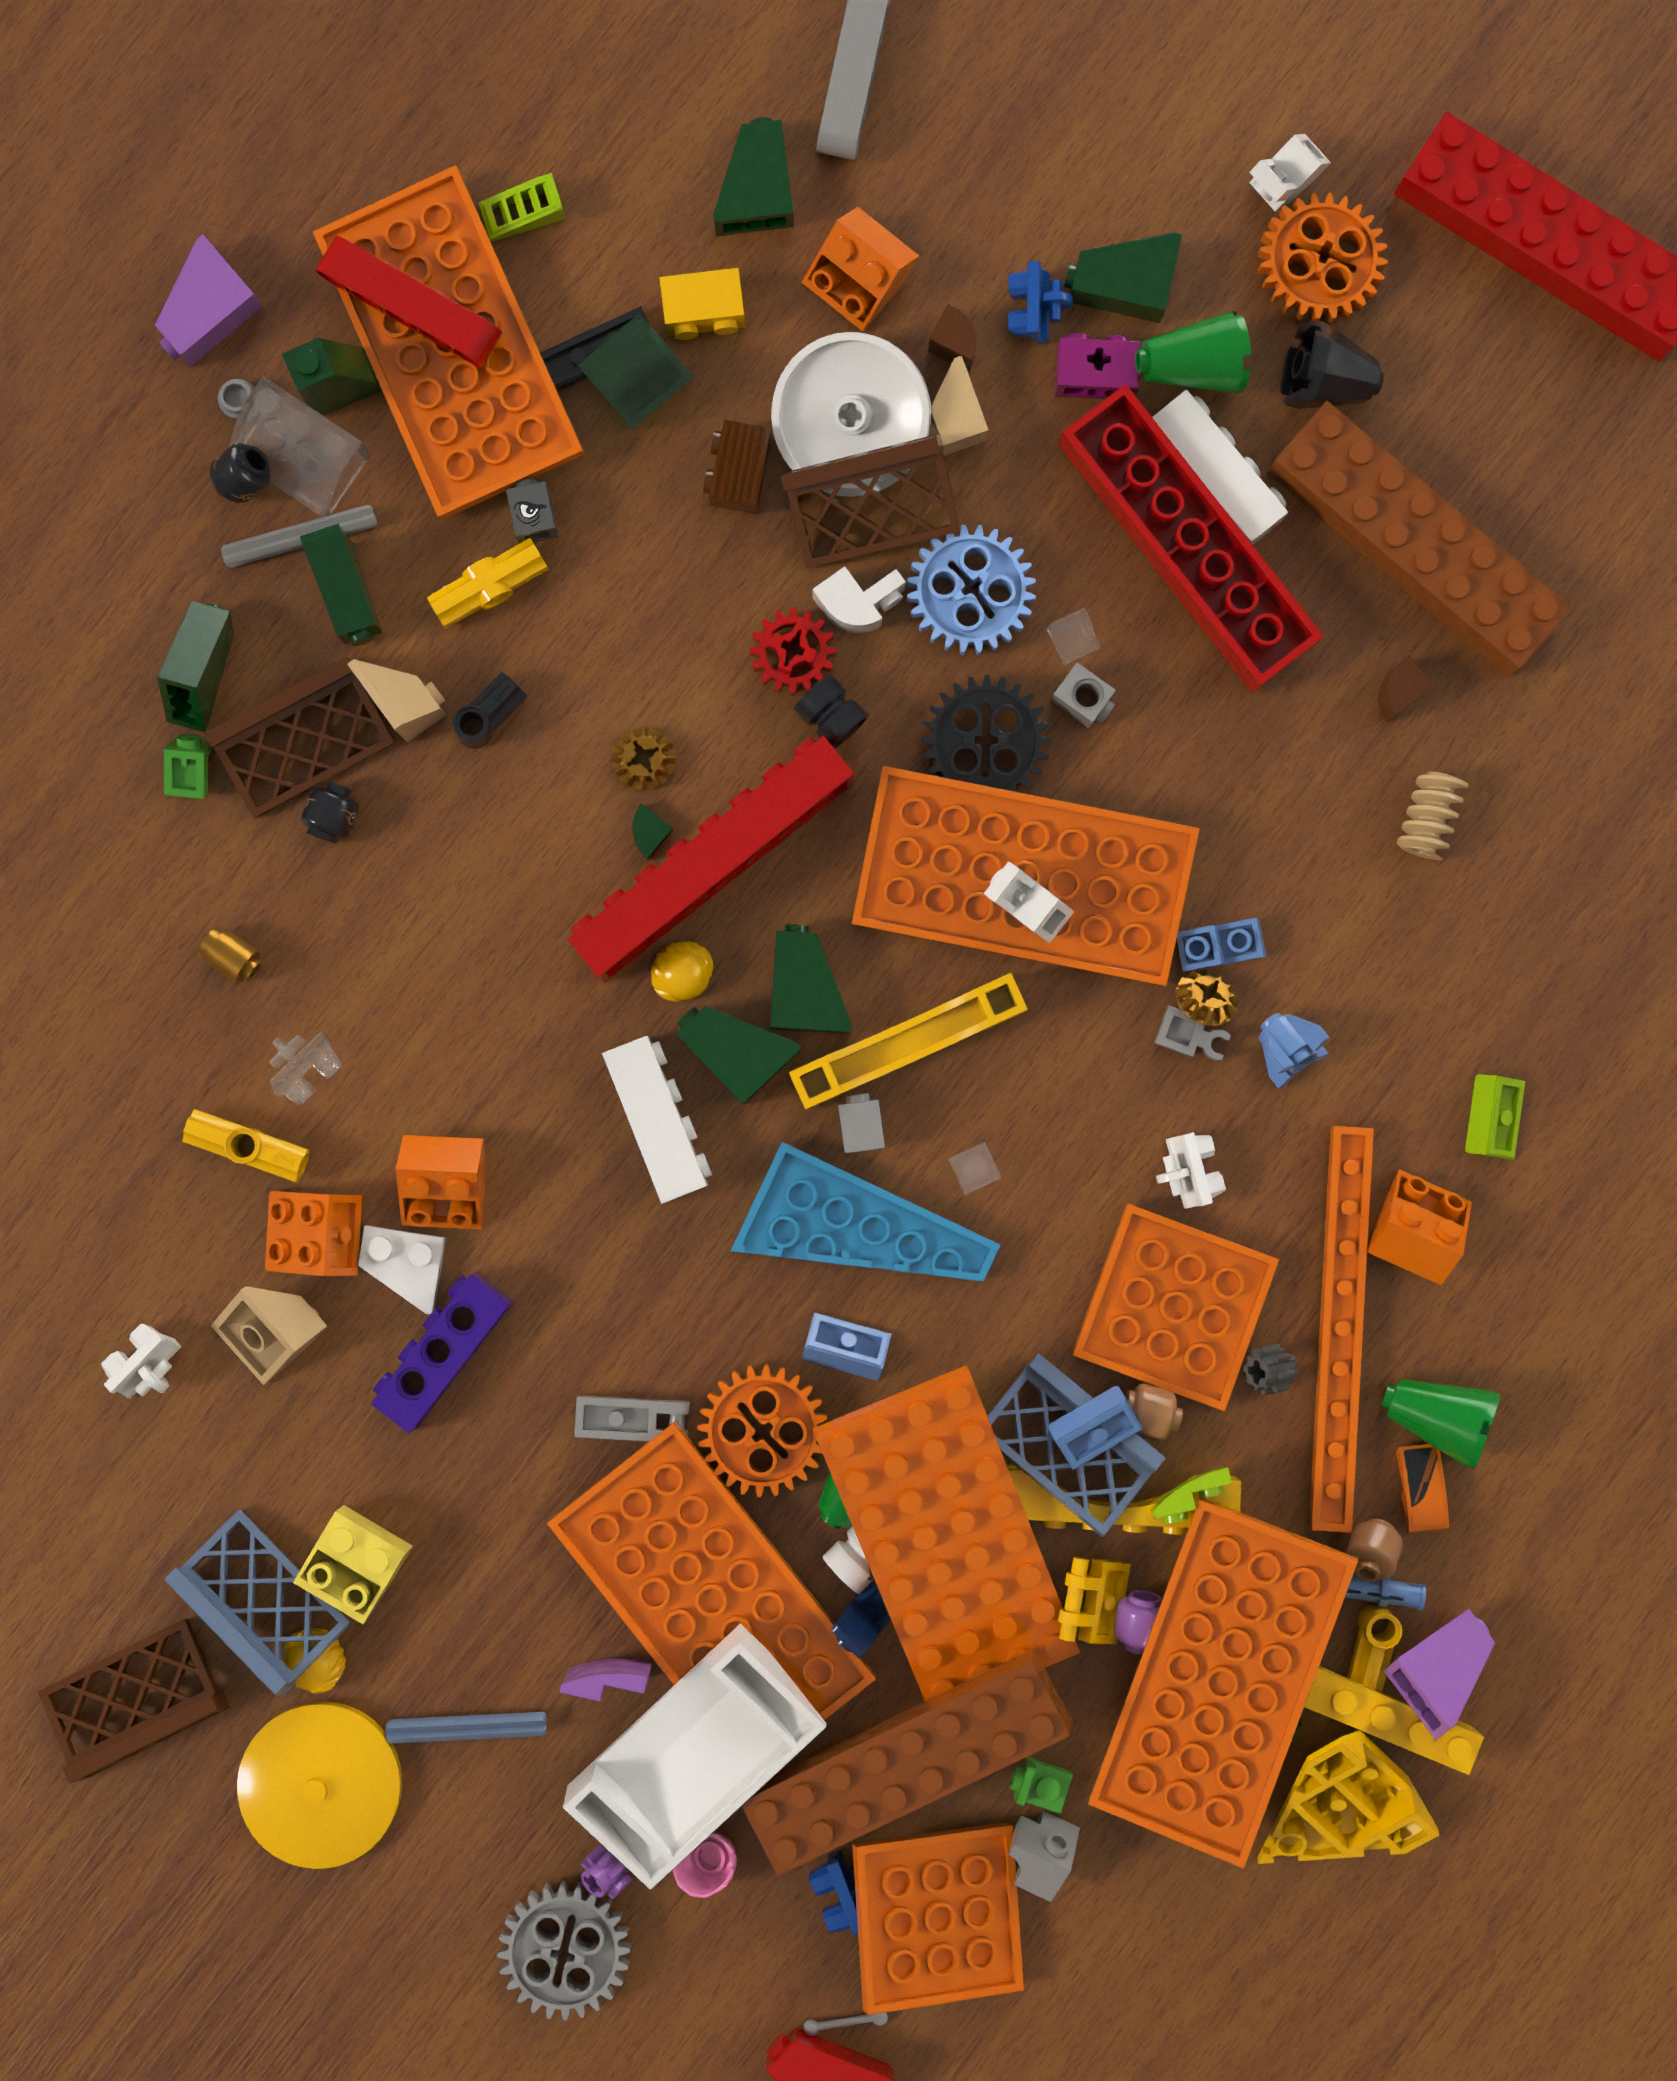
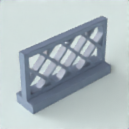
M1038 1353L1024 1368L987 1417L991 1425L997 1417H1014L1016 1439L1001 1440L995 1435L1002 1455L1103 1537L1166 1457L1135 1433L1104 1451V1460L1088 1461L1077 1467L1080 1492L1065 1493L1057 1487L1055 1470L1072 1468L1069 1463L1054 1464L1052 1441L1055 1440L1048 1429V1413L1064 1412L1068 1414L1093 1399V1397ZM1025 1382L1039 1392L1041 1408L1019 1409L1017 1392ZM1046 1398L1055 1406L1047 1407ZM1012 1400L1013 1410L1003 1411L1007 1404ZM1042 1414L1044 1436L1023 1438L1020 1415ZM1045 1442L1048 1465L1032 1466L1025 1460L1023 1444ZM1008 1445H1017L1018 1453ZM1110 1451L1119 1459H1111ZM1127 1464L1139 1476L1130 1487L1115 1488L1112 1465ZM1105 1466L1108 1489L1086 1491L1084 1468ZM1041 1471H1049V1479ZM1125 1493L1117 1503L1116 1494ZM1109 1495L1111 1512L1103 1523L1089 1513L1087 1496ZM1080 1497L1081 1506L1072 1498Z
M240 1509L180 1569L176 1567L164 1579L275 1695L285 1697L296 1686L295 1682L352 1624L341 1611L308 1591L305 1593V1607H283L284 1584L293 1583L300 1569ZM242 1523L250 1532V1550H228L229 1534ZM257 1540H258L266 1549H259V1550H257ZM221 1543V1551H213ZM257 1555H273L278 1560L277 1578L256 1579ZM221 1556L220 1580H204L194 1570L206 1557ZM228 1556H249V1579L227 1580ZM285 1568L294 1578H284ZM256 1584H277L276 1607L255 1608ZM227 1585H248L247 1608L232 1609L226 1603ZM210 1586H220L219 1595ZM312 1596L322 1606H312ZM328 1611L338 1622L327 1635L311 1636L312 1612ZM305 1612L304 1636L282 1637L283 1613ZM276 1613L275 1637H259L254 1632V1614ZM238 1614H247V1624ZM311 1641H320L311 1650ZM275 1642V1653L267 1646L266 1643ZM282 1642H304L303 1659L293 1670L282 1661Z

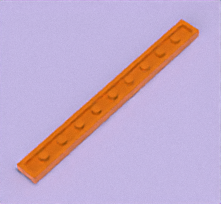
M1331 1126L1309 1512V1529L1313 1531L1352 1533L1374 1128Z

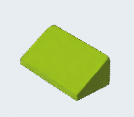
M1476 1075L1465 1152L1508 1160L1515 1159L1525 1081L1497 1075Z

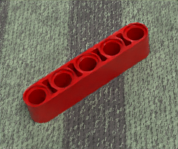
M335 235L315 269V272L329 283L476 367L482 368L502 335V331L488 320L340 236Z

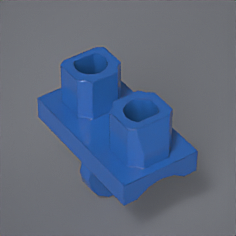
M1040 261L1028 262L1027 271L1009 275V293L1012 299H1027V310L1009 312V332L1015 337H1031L1037 344H1048L1049 310L1050 322H1060L1062 310L1073 306V295L1062 292L1061 280L1050 281V273L1041 269Z
M838 1850L828 1854L827 1863L810 1871L809 1881L816 1897L833 1890L837 1892L840 1902L824 1907L822 1912L829 1933L851 1929L854 1936L858 1934L855 1881L852 1882L842 1854ZM854 1866L851 1868V1872H852V1874H853V1877H854Z

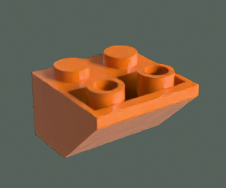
M856 207L836 220L801 283L863 332L900 289L919 255L861 208Z
M403 1135L395 1168L402 1226L482 1229L486 1173L484 1139Z
M1398 1169L1373 1224L1367 1253L1442 1285L1464 1255L1472 1201L1431 1184L1418 1176Z

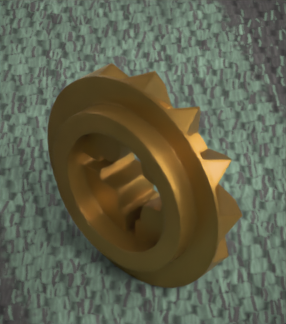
M646 726L628 729L624 735L616 740L611 756L613 769L617 777L625 785L636 790H652L664 784L671 776L676 760L671 741L660 730ZM638 743L639 747H642L645 752L659 749L650 758V767L653 772L649 773L642 764L627 766L637 758L635 744Z
M1208 969L1201 974L1192 970L1185 978L1182 977L1175 991L1176 1001L1182 1012L1195 1022L1208 1026H1218L1229 1022L1234 1017L1240 1000L1234 995V985L1223 983V975L1217 978L1212 977ZM1207 991L1213 993L1214 996L1210 1000H1207L1205 1004L1202 1003V996Z

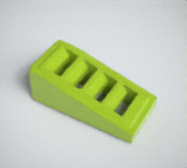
M552 173L536 177L478 202L491 242L566 219ZM546 194L549 205L541 208L538 196ZM531 199L534 212L527 214L523 201ZM515 203L520 218L512 221L508 205ZM498 208L501 209L505 222L504 225L499 227L493 210Z

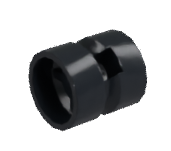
M829 674L816 683L796 703L793 709L808 726L817 724V735L819 738L824 735L833 748L836 749L864 724L869 715L857 702L844 700L845 688L832 674Z

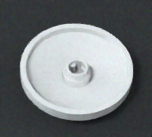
M859 332L836 333L810 343L799 351L785 367L773 395L771 409L772 429L782 457L788 466L794 470L929 436L931 426L929 392L914 362L891 342L874 335ZM911 468L899 470V472L906 475ZM891 473L883 474L873 489L876 491L884 490L900 479ZM874 477L860 481L869 486ZM847 483L841 486L837 495L849 497L863 496L866 491L853 483ZM835 487L823 489L822 491L831 494Z

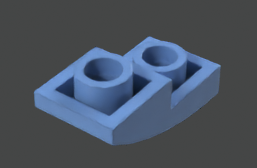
M1258 917L1180 931L1177 934V944L1183 972L1267 957L1260 919Z

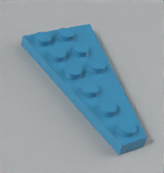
M781 1142L731 1251L984 1281L1000 1248V1244Z

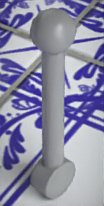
M887 2012L873 2015L864 2014L822 2022L809 2019L805 2022L803 2030L808 2036H814L821 2030L868 2022L882 2026L887 2022L888 2014Z

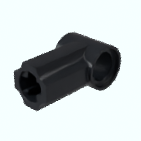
M501 672L468 706H463L454 715L453 726L459 741L464 746L472 749L481 748L486 745L491 739L492 733L527 699V695L509 676ZM471 719H478L483 722V728L476 735H467L462 732L465 722Z

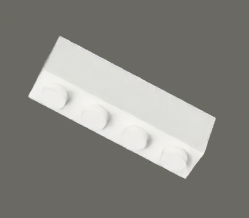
M1186 389L1152 418L1250 543L1254 545L1285 518L1288 513L1285 508L1286 502L1278 490L1273 487L1269 489L1259 477L1261 472L1255 462L1249 457L1243 458L1234 447L1236 445L1235 440L1230 432L1223 426L1218 428L1209 417L1210 410L1205 402L1198 396L1193 397Z
M644 1036L602 1053L661 1204L709 1186L706 1177L712 1175L711 1169L704 1153L696 1155L691 1140L696 1139L697 1134L689 1115L681 1117L676 1103L683 1099L675 1079L667 1081L662 1065L667 1064L668 1061L660 1042L652 1043L649 1036Z

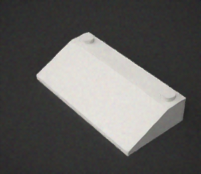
M739 1624L567 1785L563 1808L651 1890L826 1728V1722L769 1650L742 1624Z

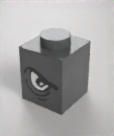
M526 479L517 482L515 488L506 489L515 536L519 544L528 538H531L533 543L559 538L550 492L545 481L538 483L537 479Z

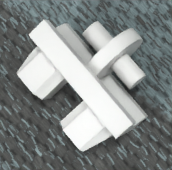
M1193 1132L1165 1139L1169 1151V1156L1162 1157L1166 1173L1156 1175L1157 1184L1169 1181L1173 1196L1181 1195L1184 1209L1213 1203L1212 1198L1225 1192L1226 1187L1223 1176L1219 1171L1205 1174L1201 1160L1214 1156L1215 1147L1210 1135L1195 1136Z
M140 1324L129 1337V1340L137 1348L136 1352L128 1358L125 1353L116 1351L111 1353L101 1363L109 1378L104 1383V1386L110 1393L115 1394L118 1392L129 1399L136 1393L144 1397L151 1388L164 1393L170 1386L164 1377L172 1368L168 1360L181 1348V1345L175 1338L161 1334L151 1326Z

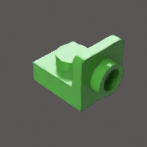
M181 734L177 738H173L164 748V795L204 799L208 795V756L213 751V747L210 746L208 741L201 740V737L195 734Z
M1026 1757L1022 1767L1016 1765L1009 1789L1014 1791L1013 1796L1016 1804L1024 1806L1026 1802L1061 1814L1073 1773L1070 1770Z

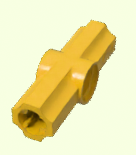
M528 538L495 558L486 557L473 563L463 572V577L432 593L427 599L442 625L447 629L481 608L488 610L500 605L511 597L514 589L549 569L531 538Z
M198 1109L193 1110L183 1130L182 1142L229 1158L235 1163L246 1164L296 1183L299 1182L309 1160L310 1150ZM244 1135L251 1136L255 1144L254 1151L248 1157L243 1156L238 1149L239 1140Z

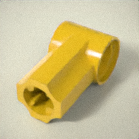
M1373 1603L1365 1606L1358 1615L1357 1624L1359 1632L1347 1678L1374 1690L1383 1691L1387 1676L1384 1671L1389 1667L1394 1646L1399 1643L1402 1637V1626L1387 1607H1377ZM1388 1619L1386 1630L1379 1634L1371 1633L1372 1626L1377 1620Z

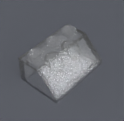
M262 376L240 408L229 444L230 447L235 443H244L261 450L269 462V482L322 517L332 513L371 456L362 441L264 376Z

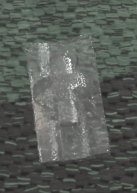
M322 1031L298 1054L296 1051L306 1043L299 1034L288 1043L279 1036L272 1042L279 1052L269 1063L278 1070L287 1060L289 1061L269 1081L272 1085L271 1091L279 1098L284 1094L287 1098L301 1106L315 1091V1088L303 1077L312 1066L326 1079L330 1078L341 1068L342 1063L332 1049L330 1039Z

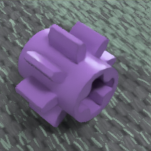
M601 1844L586 1856V1859L581 1862V1866L586 1869L581 1874V1880L585 1888L596 1897L600 1898L608 1893L611 1899H614L632 1881V1878L627 1874L630 1870L610 1851H605Z

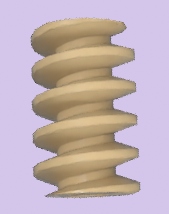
M1427 772L1425 775H1420L1416 778V785L1422 790H1416L1411 794L1412 801L1417 805L1407 808V816L1412 820L1402 823L1401 828L1407 835L1400 836L1397 839V845L1404 851L1419 857L1443 860V858L1435 853L1436 849H1449L1450 845L1442 840L1440 836L1441 834H1454V829L1447 825L1445 820L1457 819L1459 817L1457 812L1449 808L1450 804H1461L1464 801L1454 791L1455 789L1468 788L1469 784L1460 778L1445 773Z

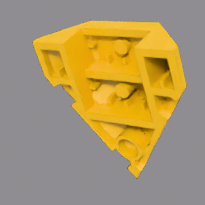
M1361 1730L1336 1739L1307 1756L1257 1857L1258 1864L1274 1863L1275 1856L1290 1857L1297 1855L1298 1861L1364 1857V1850L1389 1849L1390 1855L1407 1854L1440 1836L1409 1776Z

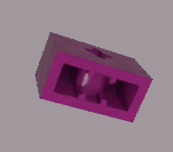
M1082 333L1069 334L1066 338H1060L1056 352L1055 397L1106 399L1124 384L1136 395L1139 374L1135 368V352L1137 349H1140V341H1130L1129 337L1123 335L1108 336L1106 340L1090 339L1089 335ZM1092 360H1099L1102 371L1095 370Z

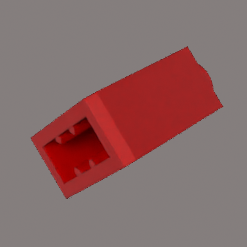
M795 2028L788 2036L784 2033L779 2035L767 2049L769 2055L767 2056L766 2071L775 2081H894L893 2069L887 2063L816 2035L808 2036L803 2030Z

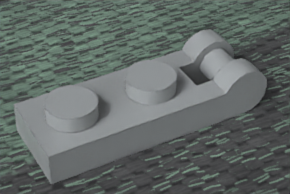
M578 1395L576 1399L574 1437L650 1441L665 1429L657 1428L658 1414H669V1425L676 1421L688 1436L689 1430L685 1429V1415L690 1414V1401Z

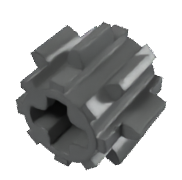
M1278 1343L1252 1349V1355L1246 1358L1247 1364L1243 1365V1371L1246 1372L1247 1377L1245 1380L1248 1385H1253L1254 1390L1261 1391L1264 1396L1291 1389L1289 1384L1295 1381L1294 1376L1298 1374L1294 1355L1287 1353V1349H1280Z

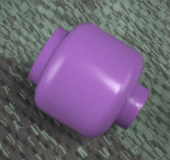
M1133 1590L1128 1596L1121 1598L1115 1617L1114 1635L1118 1641L1125 1644L1127 1651L1134 1654H1143L1161 1605L1162 1598L1158 1594L1146 1590Z

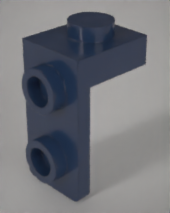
M875 1579L851 1600L831 1628V1631L836 1635L838 1643L858 1658L866 1654L881 1630L891 1621Z

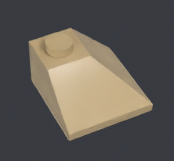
M355 659L348 663L350 669L394 730L407 743L446 716L440 707L445 702V699L432 681L424 685L416 675Z
M246 1286L233 1298L212 1323L211 1327L256 1378L265 1385L303 1352L322 1333L327 1325L320 1318L317 1310L308 1305L299 1295Z

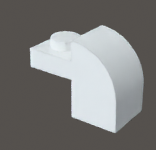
M1297 134L1272 159L1260 160L1249 172L1254 177L1249 183L1276 212L1304 191L1331 162L1306 134Z
M843 567L812 589L814 601L833 625L850 633H867L882 626V616L877 611L879 608L887 611L903 599L901 593L905 590L906 582L897 569H895L863 592L847 568Z
M1010 861L992 877L990 886L984 892L993 902L1012 914L1048 943L1054 939L1075 912Z

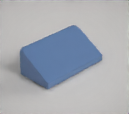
M814 1312L802 1360L878 1381L883 1370L892 1334Z
M1119 1386L1110 1388L1048 1425V1429L1073 1470L1143 1429Z

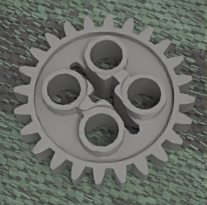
M562 1881L556 1893H554L549 1883H546L543 1888V1897L541 1898L535 1891L531 1890L527 1897L529 1906L524 1902L518 1901L514 1908L518 1916L508 1914L505 1920V1924L511 1930H503L499 1936V1940L507 1945L499 1948L497 1957L509 1960L501 1966L500 1974L513 1975L508 1981L507 1990L520 1987L521 1992L517 2002L521 2003L527 1998H531L533 2000L531 2006L532 2013H535L541 2005L546 2006L547 2019L552 2017L555 2009H561L563 2020L567 2021L570 2010L573 2008L583 2018L586 2012V2004L588 2003L596 2011L600 2010V1995L609 2000L613 1998L614 1989L611 1984L622 1986L624 1976L617 1970H628L630 1960L621 1955L630 1953L631 1943L620 1941L628 1935L629 1927L616 1926L622 1917V1912L616 1911L609 1914L608 1909L612 1901L610 1897L598 1903L596 1901L597 1897L591 1893L588 1896L583 1895L582 1882L577 1884L574 1892H568L566 1881ZM574 1915L576 1921L569 1944V1953L564 1966L562 1981L560 1985H555L553 1980L560 1957V1947L565 1935L568 1916ZM544 1918H552L559 1924L560 1929L557 1932L548 1933L540 1927L539 1921ZM591 1927L598 1932L600 1938L594 1942L584 1941L579 1935V1930ZM541 1958L549 1964L550 1970L545 1973H538L531 1968L530 1961ZM574 1968H582L589 1973L590 1979L585 1982H577L573 1980L569 1972Z

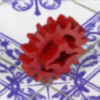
M791 607L789 617H783L782 613L776 610L775 622L771 623L766 619L761 621V625L765 630L764 633L753 632V640L759 646L750 648V656L760 658V660L752 664L754 672L764 670L765 673L761 678V683L766 685L773 680L775 682V693L777 694L782 691L784 686L789 687L791 696H795L797 687L803 686L807 693L811 689L812 681L818 683L824 678L821 673L822 671L832 672L834 669V665L827 660V658L836 656V648L827 646L828 643L834 640V635L832 632H821L825 626L823 619L815 623L811 622L812 612L810 610H807L803 617H797L795 607ZM794 627L793 631L784 635L776 634L784 628ZM809 633L817 640L820 653L810 648L807 641ZM799 639L801 655H795L792 660L790 659L787 666V653L784 648L792 649ZM766 650L770 651V654L777 656L779 661L777 671L769 664ZM804 668L811 670L805 675L792 677L794 672Z

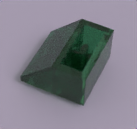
M639 314L577 365L627 428L631 430L693 378L670 347Z

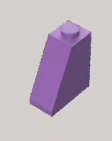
M203 234L196 239L155 324L164 336L159 341L160 345L174 361L181 356L189 367L194 365L262 308L254 293Z
M1468 1609L1397 1658L1384 1672L1421 1722H1423L1433 1738L1437 1740L1456 1725L1495 1642L1490 1637L1485 1623L1475 1617L1470 1609Z

